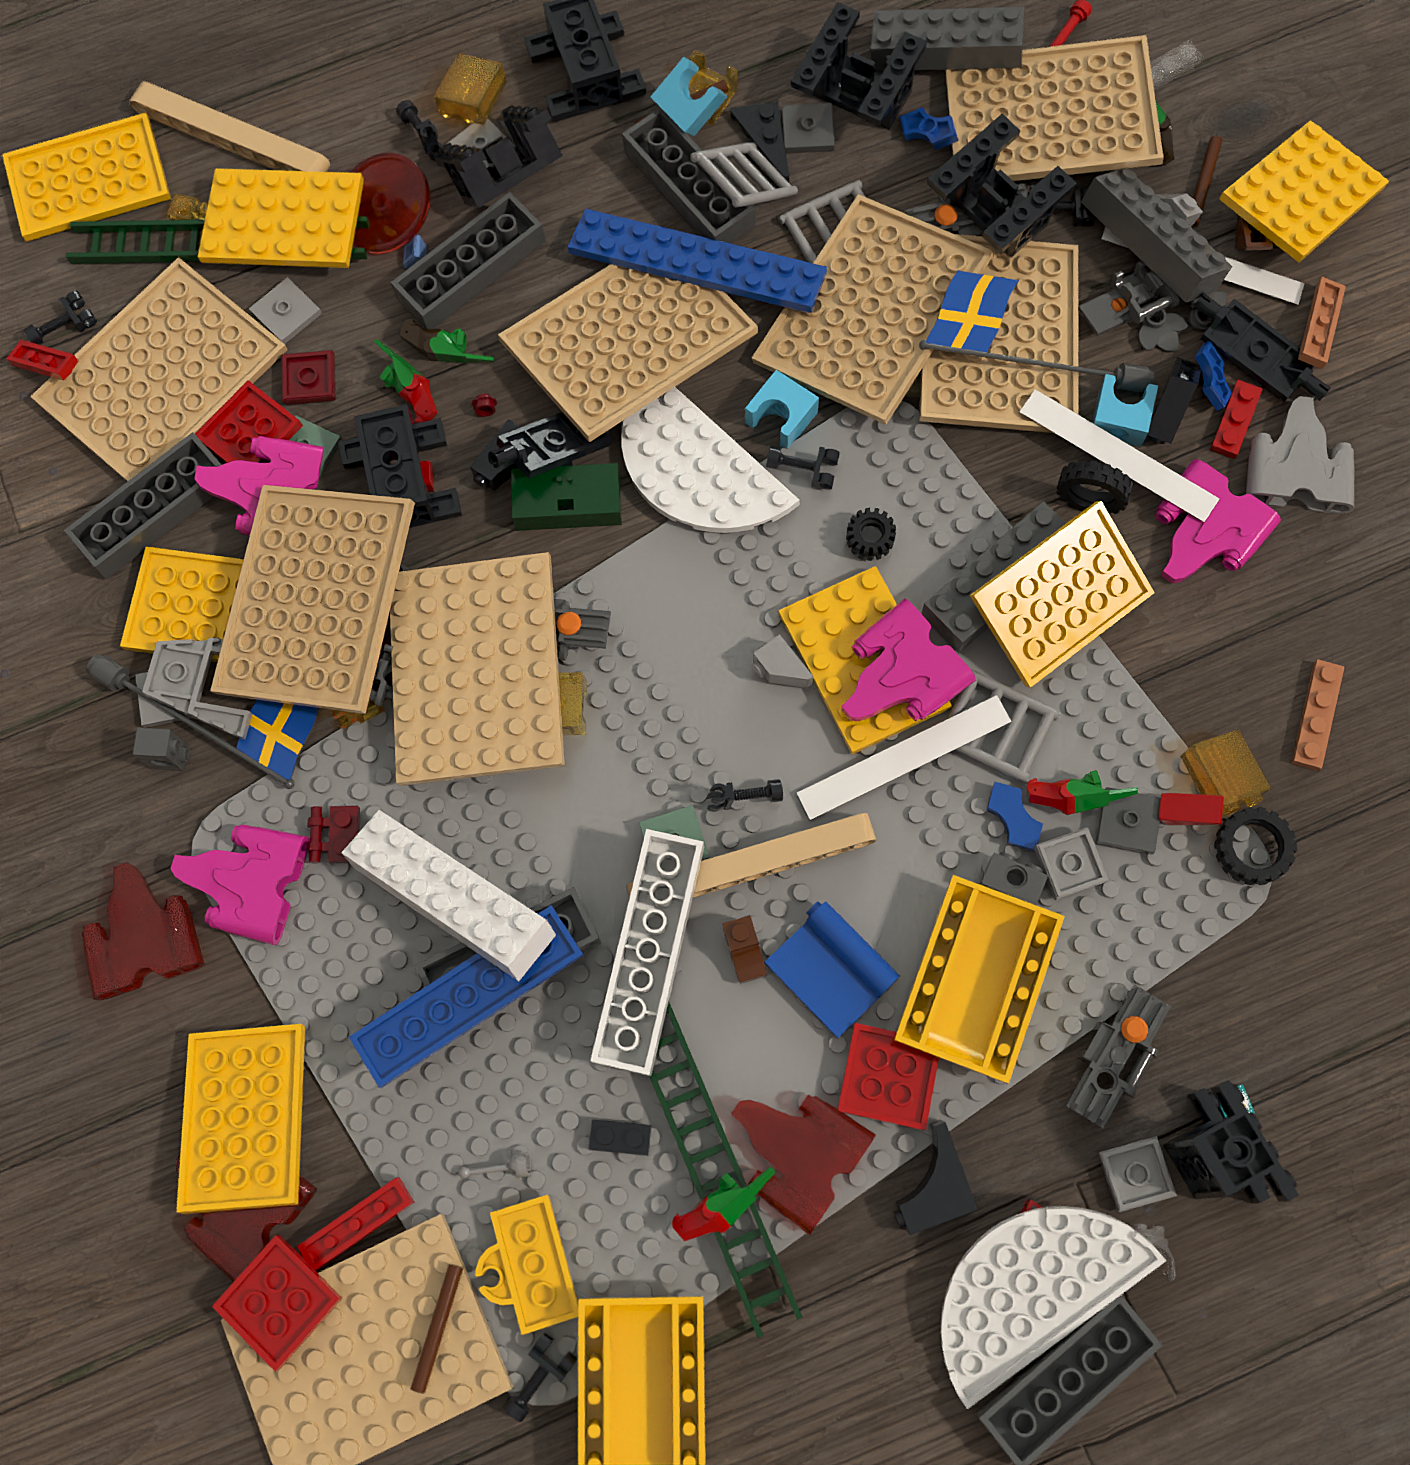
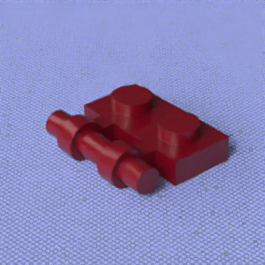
M358 805L330 806V816L326 818L322 817V807H311V817H308L307 827L310 828V842H307L306 849L309 852V863H320L321 853H328V862L330 864L349 863L343 856L342 851L360 832V807ZM322 828H329V842H321Z

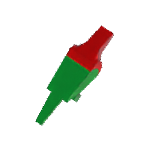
M375 339L374 343L393 360L379 376L385 383L384 386L387 388L394 387L404 401L413 405L417 416L416 422L421 423L432 420L438 412L430 392L429 380L405 359L398 356L381 341Z
M1097 770L1090 771L1082 779L1070 778L1048 783L1037 781V778H1034L1027 783V795L1030 803L1053 807L1066 815L1108 806L1111 801L1138 794L1137 787L1109 791L1103 789Z
M770 1166L745 1188H740L726 1172L721 1177L719 1188L703 1198L694 1210L682 1216L679 1214L675 1215L672 1221V1228L684 1242L708 1233L726 1232L756 1200L755 1195L774 1175V1169Z

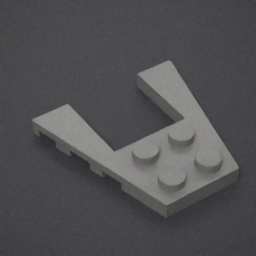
M218 637L208 638V640L194 641L193 639L157 641L142 693L153 700L245 740L252 717L250 711L200 702L213 655H220L223 639Z

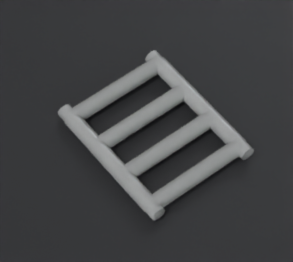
M754 142L697 151L690 156L691 161L697 162L732 199L734 207H743L781 199L798 193L797 187L791 186L757 150V145ZM743 154H748L779 188L775 189ZM731 156L763 192H758L727 157ZM714 159L747 195L742 196L710 160Z
M860 180L851 182L778 216L781 225L785 224L807 262L814 263L817 257L795 222V219L808 214L826 244L832 234L817 209L830 204L841 221L846 214V210L839 199L850 194L854 198L858 194L866 197L861 190L863 186Z
M972 670L976 681L960 692L947 719L964 711L977 684L992 691L989 699L997 695L999 700H1001L1003 696L1016 702L1017 705L1010 718L1012 722L1007 724L992 755L977 748L982 736L955 750L1012 778L1027 783L1030 775L1028 771L1053 720L1056 721L1060 717L1061 712ZM1027 709H1031L1043 716L1018 767L1002 759Z

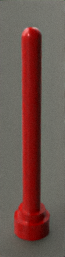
M1075 1L1070 9L1069 20L1049 47L1063 45L1076 25L1087 20L1092 13V6L1088 1Z

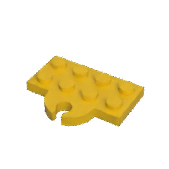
M547 1194L491 1212L490 1216L497 1244L486 1249L479 1258L475 1277L483 1276L489 1269H495L499 1273L500 1280L495 1287L484 1285L478 1288L481 1294L490 1302L499 1305L514 1304L521 1335L578 1317V1299L550 1196Z

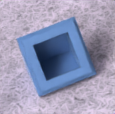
M416 234L404 245L403 268L409 269L427 255V245L420 235Z

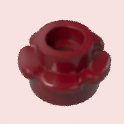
M484 393L477 395L472 400L471 405L477 416L488 417L495 413L497 400Z

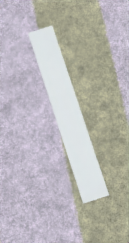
M1107 227L1105 228L1102 236L1103 240L1127 247ZM1225 257L1226 261L1233 267L1224 280L1299 304L1305 283Z
M1036 389L1020 410V413L1104 463L1111 465L1114 469L1122 470L1123 474H1127L1134 481L1205 522L1219 501L1218 497Z
M996 695L797 792V795L811 820L1012 721Z

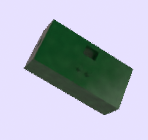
M618 463L559 466L532 478H528L520 469H511L512 519L516 531L622 525Z

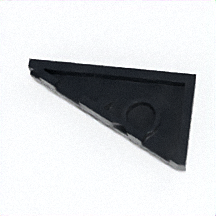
M778 102L730 108L731 118L733 120L736 119L741 125L746 137L756 143L757 150L789 182V170Z

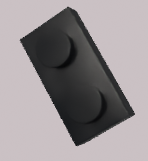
M592 1119L589 1150L649 1156L652 1126Z

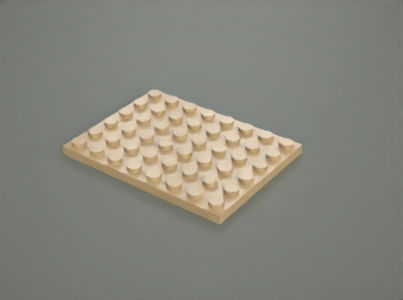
M1146 35L1023 50L1022 68L945 69L949 116L953 118L959 141L952 143L953 156L998 116L1004 114L1021 131L1019 137L1000 152L995 169L997 171L1001 169L1012 181L1044 178L1057 166L1068 175L1163 164V151Z
M858 194L813 263L826 266L827 275L812 313L784 307L752 356V361L754 364L773 373L775 370H778L799 385L887 425L934 350L925 348L923 351L919 348V343L927 339L936 323L946 289L952 278L958 271L982 274L993 257V250Z
M955 234L993 250V257L983 271V275L1019 280L1008 299L1000 328L987 352L1078 366V245L1030 241L1011 258L1005 251L1000 254L982 236ZM933 350L921 369L919 421L1054 433L1020 413V410L1036 389L1078 414V372Z
M178 257L74 355L79 362L65 380L50 377L30 397L128 482L192 432L195 434L247 380L254 383L288 349L284 343Z
M610 264L501 332L498 336L500 342L582 435L591 442L757 334L758 326L725 292Z
M263 485L210 691L219 695L366 714L415 503L411 499Z
M549 552L399 572L390 608L391 646H394L391 655L396 783L399 786L565 766L552 565Z
M444 1214L435 1216L319 1272L318 1274L342 1297V1300L279 1371L275 1372L224 1319H221L273 1465H356L514 1388ZM448 1265H458L463 1267V1272L426 1392L423 1394L412 1391L410 1388Z

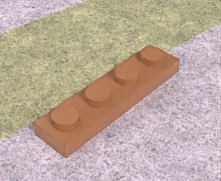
M1321 277L1317 282L1298 357L1299 360L1323 369L1328 363L1346 286L1325 277Z
M1319 659L1314 662L1291 764L1315 771L1322 769L1344 666Z

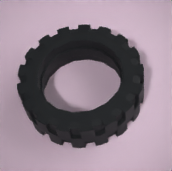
M1080 460L1078 463L1070 462L1068 466L1065 465L1063 467L1056 492L1057 495H1060V499L1063 502H1067V505L1072 508H1078L1079 511H1084L1096 501H1102L1110 515V513L1118 514L1120 510L1124 511L1126 509L1133 483L1129 481L1130 477L1127 474H1122V470L1114 469L1109 464H1098V461L1086 462L1085 460ZM1080 484L1098 486L1109 492L1090 490Z
M1247 807L1242 811L1235 812L1223 822L1216 833L1217 840L1214 842V849H1217L1218 852L1216 854L1217 861H1221L1223 865L1221 868L1226 874L1229 872L1233 875L1232 878L1238 882L1242 880L1246 885H1265L1275 881L1289 870V867L1296 858L1294 857V853L1297 852V844H1294L1296 836L1293 830L1290 831L1288 827L1290 824L1285 819L1279 818L1277 812L1266 811V808L1258 807L1257 809ZM1246 824H1257L1266 828L1274 836L1278 845V856L1270 867L1264 869L1252 868L1244 864L1237 857L1233 848V836L1238 828Z

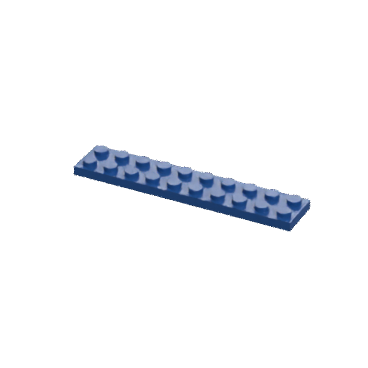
M590 209L584 210L568 245V253L807 313H812L827 275L826 266L718 240L715 241L714 239Z

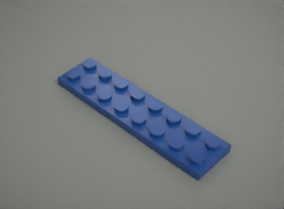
M552 905L538 913V915L547 920L556 936L520 981H517L477 953L349 1036L379 1088L382 1089L584 956Z

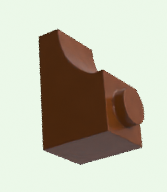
M751 916L722 923L739 984L767 976Z

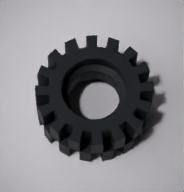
M865 508V513L859 510L856 517L854 515L851 517L847 527L846 540L848 548L852 547L851 552L854 555L859 553L858 558L863 560L864 556H868L867 561H872V558L876 556V560H879L882 554L886 556L889 553V549H892L896 536V525H893L894 520L892 517L887 518V512L883 511L880 514L879 508H875L874 512H870V508ZM867 526H874L880 530L881 538L876 542H867L861 537V530Z

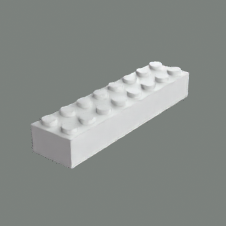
M380 810L376 812L342 851L343 856L354 869L517 981H520L556 936L546 919Z
M646 829L591 1062L643 1075H652L703 856V841Z

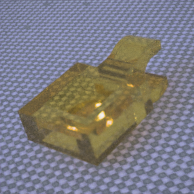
M174 194L167 216L170 220L205 219L208 203L200 202L196 197Z
M369 700L366 714L332 710L335 719L345 716L338 720L341 728L344 729L357 720L362 724L384 712L385 709L383 704L378 706L375 705L374 701Z

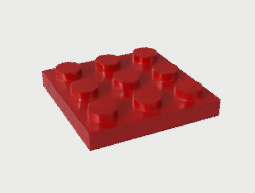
M247 380L195 435L225 463L239 460L267 463V460L255 457V454L250 453L253 437L263 436L289 441L303 424Z
M854 1023L837 1112L926 1131L939 1057L895 1041L897 1033L895 1031Z
M275 1235L212 1307L276 1372L283 1367L342 1300V1297L281 1235Z

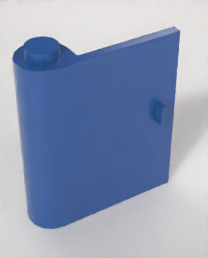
M818 901L807 911L806 914L809 918L806 923L779 947L764 964L838 1039L900 978V975L827 901L823 904Z

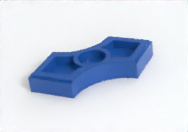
M921 107L899 117L906 141L923 139L930 142L935 150L959 141L952 116L932 117Z
M1208 341L1201 345L1195 359L1201 368L1204 378L1202 391L1218 411L1226 406L1232 392L1224 376L1223 366L1225 361L1213 344Z
M994 782L987 811L999 817L1004 823L1007 830L1008 845L1035 852L1033 846L1039 842L1043 823L1033 819L1025 810L1021 797L1022 789Z

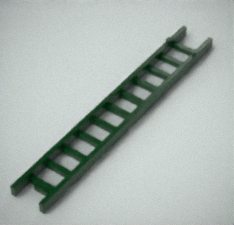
M357 217L356 228H370L368 218ZM205 219L70 222V227L74 233H93V237L91 239L90 252L66 253V258L70 264L174 262L178 257L184 262H201L198 258L200 231H203ZM167 231L165 251H149L151 232ZM175 231H191L189 251H173ZM118 232L115 252H100L102 233ZM127 232H142L140 252H124ZM352 248L350 260L367 259L365 248Z
M668 1002L666 1014L668 1013L675 1033L660 1039L658 1049L679 1040L687 1060L658 1073H654L653 1070L652 1075L649 1077L699 1198L702 1201L706 1197L705 1192L719 1186L721 1177L701 1185L693 1164L726 1150L734 1171L728 1173L733 1180L737 1178L741 1188L747 1187V1184L670 1002ZM691 1067L699 1087L666 1101L658 1081ZM702 1095L710 1116L678 1130L670 1108ZM714 1123L722 1143L689 1157L681 1137ZM753 1202L749 1207L758 1226L757 1229L726 1243L721 1233L714 1232L757 1338L763 1336V1333L753 1311L758 1306L764 1308L779 1301V1297L786 1294L797 1320L803 1317ZM762 1235L770 1258L737 1272L728 1250ZM774 1264L783 1286L749 1301L740 1279Z

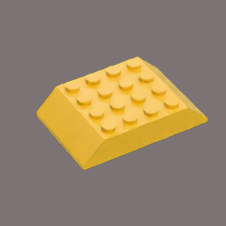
M953 875L936 917L894 1040L1009 1084L1065 916Z
M703 1296L578 1299V1465H705Z

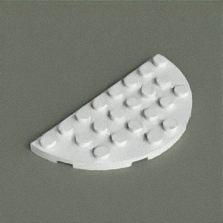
M676 387L623 420L621 444L624 462L631 480L640 495L650 506L674 522L679 521L693 526V529L707 532H741L752 530L754 526L770 520L774 522L800 505V500Z
M1053 1206L1032 1209L1016 1214L989 1229L969 1248L957 1265L950 1279L942 1307L941 1340L945 1363L950 1379L965 1407L969 1409L1166 1261L1165 1258L1144 1236L1127 1224L1098 1211L1080 1207Z

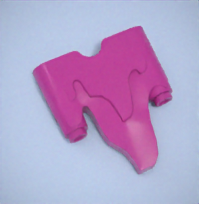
M263 436L253 437L250 453L270 463L239 460L231 461L218 467L197 466L195 482L200 489L210 495L228 501L243 509L246 513L243 515L238 514L235 530L240 531V534L250 535L262 486L316 489L324 447Z
M1193 459L1181 476L1218 497L1219 501L1205 522L1165 498L1156 509L1155 517L1163 524L1174 522L1181 514L1185 515L1183 523L1172 537L1169 561L1160 575L1172 584L1184 581L1207 562L1219 556H1223L1222 564L1228 570L1236 571L1241 569L1281 522L1280 516L1272 508L1251 494L1243 496L1233 495L1228 489L1227 477L1205 462Z
M905 598L870 626L851 646L854 653L860 659L864 657L869 658L878 652H882V654L862 672L855 692L841 707V711L850 721L868 719L892 706L902 703H909L906 711L914 721L923 720L976 681L972 670L949 645L937 646L930 641L929 632L931 624Z
M241 824L233 828L231 840L237 846L248 849L247 853L211 850L197 856H174L171 865V871L174 876L185 884L210 895L218 902L217 906L209 907L205 915V923L209 924L211 928L271 945L279 943L291 908L290 903L284 898V889L289 883L298 881L301 876L308 853L306 851L307 842H309L308 836Z

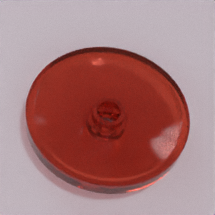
M380 153L366 158L356 165L350 173H361L364 178L358 217H367L370 228H355L353 244L358 248H365V251L369 253H388L406 245L422 228L430 208V187L423 171L413 161L403 155Z

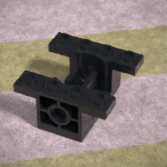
M553 0L543 3L547 31L524 37V41L532 63L560 55L564 64L568 90L545 96L553 122L647 94L639 68L620 74V68L609 41L624 36V28L617 10L599 15L594 0Z
M837 2L792 77L791 87L812 97L815 96L828 103H832L872 124L890 130L912 92L915 66L926 49L927 41L904 31L891 55L886 57L884 72L875 69V62L854 52L851 58L847 56L848 36L859 19L860 11Z
M511 105L501 111L502 116L496 119L500 128L507 129L521 156L520 159L509 138L503 139L502 136L481 149L475 146L467 147L466 145H452L451 143L438 149L439 154L434 156V159L438 166L446 169L466 205L477 208L483 206L563 156L546 122L551 120L547 109L529 108V106L522 107L521 105L515 107ZM484 160L487 161V163H488V165H489V167H490V169H491V171H492V173H493L494 175H492V176L490 175V173L488 172V170H487V168H486V166H485V164H484V162H483Z
M1001 114L928 178L927 184L944 201L949 198L984 231L982 237L1000 254L1005 251L1012 258L1048 226L1056 204L1067 196L1077 183L1057 166L1038 184L1031 185L1025 198L1018 191L1019 186L1001 169L999 171L995 169L1000 152L1019 137L1021 131L1004 114Z
M407 404L354 416L358 437L338 441L342 464L345 469L364 465L370 495L411 499L415 505L409 528L462 516L456 488L430 494L422 474L418 452L447 446L441 418L415 424ZM397 460L395 464L389 465L390 461Z
M1228 1080L1210 1088L1212 1092H1207L1205 1088H1202L1187 1095L1203 1123L1165 1143L1163 1146L1194 1199L1228 1197L1243 1188L1252 1204L1262 1203L1270 1198L1267 1192L1269 1187L1278 1202H1289L1299 1196L1295 1189L1297 1183L1294 1177L1280 1165L1277 1160L1279 1158L1277 1149L1270 1141H1266L1260 1132L1262 1126L1258 1118L1246 1109L1243 1104L1244 1096L1237 1085H1232ZM1219 1104L1227 1116L1224 1119L1217 1109Z

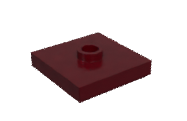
M333 350L281 354L282 402L284 405L336 401L335 354Z

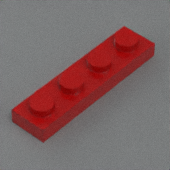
M396 1177L297 1247L304 1260L317 1271L415 1202L401 1178Z

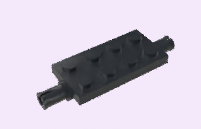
M1204 292L1194 304L1195 308L1212 319V325L1203 334L1201 340L1205 343L1210 341L1219 354L1283 402L1287 400L1297 387L1304 388L1319 401L1331 389L1330 386H1327L1312 374L1313 371L1311 369L1314 367L1313 365L1298 359L1300 347L1237 300L1233 299L1228 306L1224 305L1222 307Z
M560 412L498 436L496 445L499 449L490 451L488 453V460L491 465L493 464L494 468L513 462L528 478H532L610 446L612 437L607 432H604L589 442L567 416Z

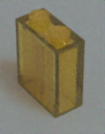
M458 53L434 95L439 115L484 125L507 83L502 63Z
M1239 729L1194 744L1180 756L1201 795H1219L1224 797V815H1229L1241 808L1240 805L1246 804L1247 807H1251L1264 800L1262 795L1271 789Z

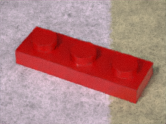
M20 340L6 358L12 366L60 380H65L79 362L71 353Z
M1241 380L1236 381L1212 442L1211 451L1233 459L1237 457L1263 388Z

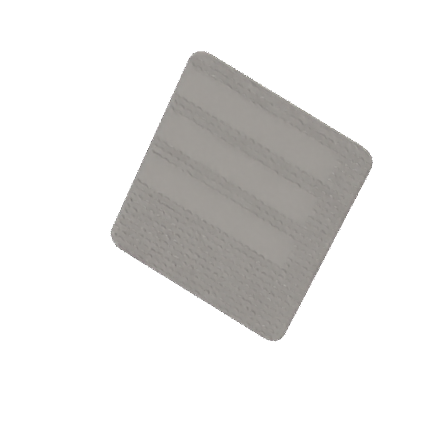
M900 402L887 425L847 407L793 441L788 449L785 447L781 449L784 456L789 455V457L794 456L810 461L817 460L820 447L839 451L840 454L836 466L821 463L819 473H830L835 476L833 487L830 490L811 486L814 475L812 470L794 468L791 465L789 467L783 464L779 465L777 469L766 467L767 459L760 462L769 473L800 500V505L774 522L770 520L754 526L752 530L730 533L693 529V526L669 520L553 593L554 599L567 600L570 608L611 611L606 649L569 646L567 659L560 660L558 657L565 766L399 786L396 783L393 700L386 699L381 706L373 707L366 714H362L299 754L292 776L295 783L292 789H286L285 784L268 774L214 809L202 820L193 838L191 856H197L211 850L247 853L248 849L237 846L231 840L233 828L241 824L308 836L310 842V828L307 827L308 817H311V807H322V817L326 818L330 816V806L358 805L360 807V831L376 812L380 810L528 908L572 887L575 888L602 944L584 952L583 957L382 1089L376 1084L349 1036L425 987L415 967L416 964L461 942L354 869L350 863L330 864L328 862V853H321L320 863L312 864L309 863V852L307 853L299 880L289 883L284 889V898L290 903L291 908L279 943L271 945L229 933L283 1025L303 1024L305 1026L304 1060L380 1187H383L396 1177L401 1178L415 1202L398 1214L405 1229H411L435 1216L444 1214L514 1387L507 1392L515 1397L521 1393V1390L527 1385L526 1383L536 1372V1369L540 1367V1364L531 1358L528 1353L544 1332L554 1339L544 1355L555 1364L559 1365L568 1352L578 1358V1317L521 1335L514 1304L499 1305L490 1302L481 1294L478 1288L484 1285L495 1287L500 1280L499 1273L495 1269H489L483 1276L475 1277L479 1258L486 1249L497 1244L490 1216L491 1212L547 1194L550 1196L577 1299L703 1296L704 1307L735 1285L714 1232L684 1242L672 1228V1221L676 1214L682 1216L691 1212L701 1200L650 1077L591 1062L615 961L606 939L622 932L629 903L626 885L634 881L644 841L639 822L693 805L710 858L861 813H868L877 839L875 843L859 849L692 899L678 959L682 972L674 976L669 1002L747 1186L770 1166L775 1171L774 1175L755 1195L756 1200L754 1203L776 1255L933 1143V1136L929 1123L941 1119L946 1122L948 1130H952L1094 1029L1097 1022H1103L1119 1011L1134 984L1147 991L1251 917L1267 899L1272 882L1265 885H1246L1242 880L1238 882L1232 878L1233 875L1229 872L1227 874L1221 868L1223 867L1221 861L1218 862L1216 858L1218 853L1217 849H1214V842L1217 840L1216 833L1223 822L1238 811L1237 808L1100 636H1097L1030 688L1025 687L989 627L959 653L932 626L929 632V639L934 645H949L970 669L1061 712L1060 717L1056 721L1053 720L1028 771L1030 774L1028 782L1034 778H1037V781L1048 783L1070 778L1082 779L1090 771L1097 770L1103 789L1106 787L1115 789L1137 787L1140 794L1160 798L1162 793L1219 795L1224 797L1221 825L1168 826L1160 821L1156 851L1153 855L1098 844L1096 841L1102 807L1066 815L1056 808L1030 803L1027 795V783L1012 778L957 750H952L811 820L809 819L797 792L947 720L959 694L950 700L951 709L851 755L814 682L809 688L769 683L765 677L760 678L753 669V653L779 634L803 663L778 615V610L876 566L896 604L905 598L922 613L923 605L927 600L1013 528L930 422L919 421V411L907 402ZM865 508H870V512H874L875 508H879L880 514L885 511L888 513L887 518L892 517L894 520L893 525H896L894 545L892 549H889V553L886 556L882 554L879 560H876V556L872 558V561H867L868 556H864L862 560L858 558L859 553L854 555L851 552L852 547L848 548L846 540L848 523H850L853 515L856 517L859 510L865 513ZM867 526L860 532L861 537L867 542H876L881 538L880 530L874 526ZM977 684L964 711L988 700L992 691ZM1002 696L1000 701L1009 718H1011L1017 703ZM1027 709L1002 759L1003 761L1018 767L1043 715ZM1007 724L983 735L977 748L992 755ZM768 780H781L783 788V801L770 803L768 798L759 797L756 799L734 801L729 810H724V807L716 812L707 809L708 805H719L711 802V799H706L711 787L717 783L726 785V783L732 782L734 791L764 787L767 785ZM994 782L1022 789L1021 797L1025 810L1033 819L1043 823L1038 844L1088 827L1109 881L1054 900L1046 880L1036 906L1065 917L1009 1084L939 1058L926 1131L837 1112L854 1023L897 1032L903 1010L952 876L955 875L980 884L994 852L997 854L1000 852L1008 853L1016 858L1015 861L1023 865L1030 863L1042 869L1036 852L1007 844V830L1004 823L999 817L987 811ZM1249 824L1238 828L1233 836V848L1237 857L1244 864L1252 868L1264 869L1270 867L1271 858L1253 828ZM329 828L321 829V842H329ZM1011 873L1007 875V880L1011 885L1018 886L1021 884V880L1016 874ZM205 893L213 907L217 906L218 902ZM819 901L823 904L827 901L900 975V978L837 1039L766 965L767 976L739 984L722 923L750 915L763 962H765L806 923L809 918L806 913L816 902ZM668 1013L665 1015L660 1039L675 1033ZM679 1040L657 1049L653 1066L654 1073L687 1060ZM691 1067L658 1081L666 1101L699 1087ZM702 1095L670 1108L678 1130L710 1116ZM592 1119L651 1125L649 1156L589 1150ZM714 1123L681 1137L689 1157L722 1143ZM726 1150L693 1164L701 1185L723 1176L726 1172L734 1171ZM528 1152L531 1160V1176L525 1178L515 1177L511 1175L509 1170L474 1174L466 1179L461 1178L458 1173L461 1167L473 1169L508 1164L513 1155ZM737 1178L734 1179V1181H735V1182L739 1185V1187L741 1188L738 1179H737ZM719 1186L710 1191L705 1192V1195L707 1196L708 1194L716 1191L719 1188ZM750 1207L726 1232L721 1233L725 1243L758 1228ZM762 1235L728 1250L737 1272L770 1258ZM578 1359L562 1381L553 1374L548 1373L528 1403L531 1405H558L578 1396Z

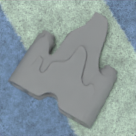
M1299 396L1289 407L1284 418L1281 433L1275 443L1267 433H1258L1251 440L1246 494H1251L1267 506L1284 507L1288 501L1298 499L1305 504L1309 511L1347 514L1354 510V450L1349 443H1338L1332 449L1330 459H1328L1326 433L1315 414L1314 399L1312 397Z

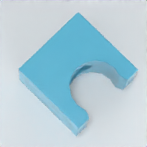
M683 57L652 94L651 98L685 133L695 136L725 101L727 96L721 90L712 86L700 99L693 100L689 94V82L698 72L699 67L693 61Z
M775 370L746 406L745 424L754 428L764 416L771 414L783 417L787 423L782 426L780 431V447L788 449L818 413L819 397L778 370Z
M1106 374L1099 389L1092 423L1129 445L1141 447L1149 431L1158 385L1148 384L1139 403L1125 404L1120 402L1113 392V386L1116 382L1115 376Z

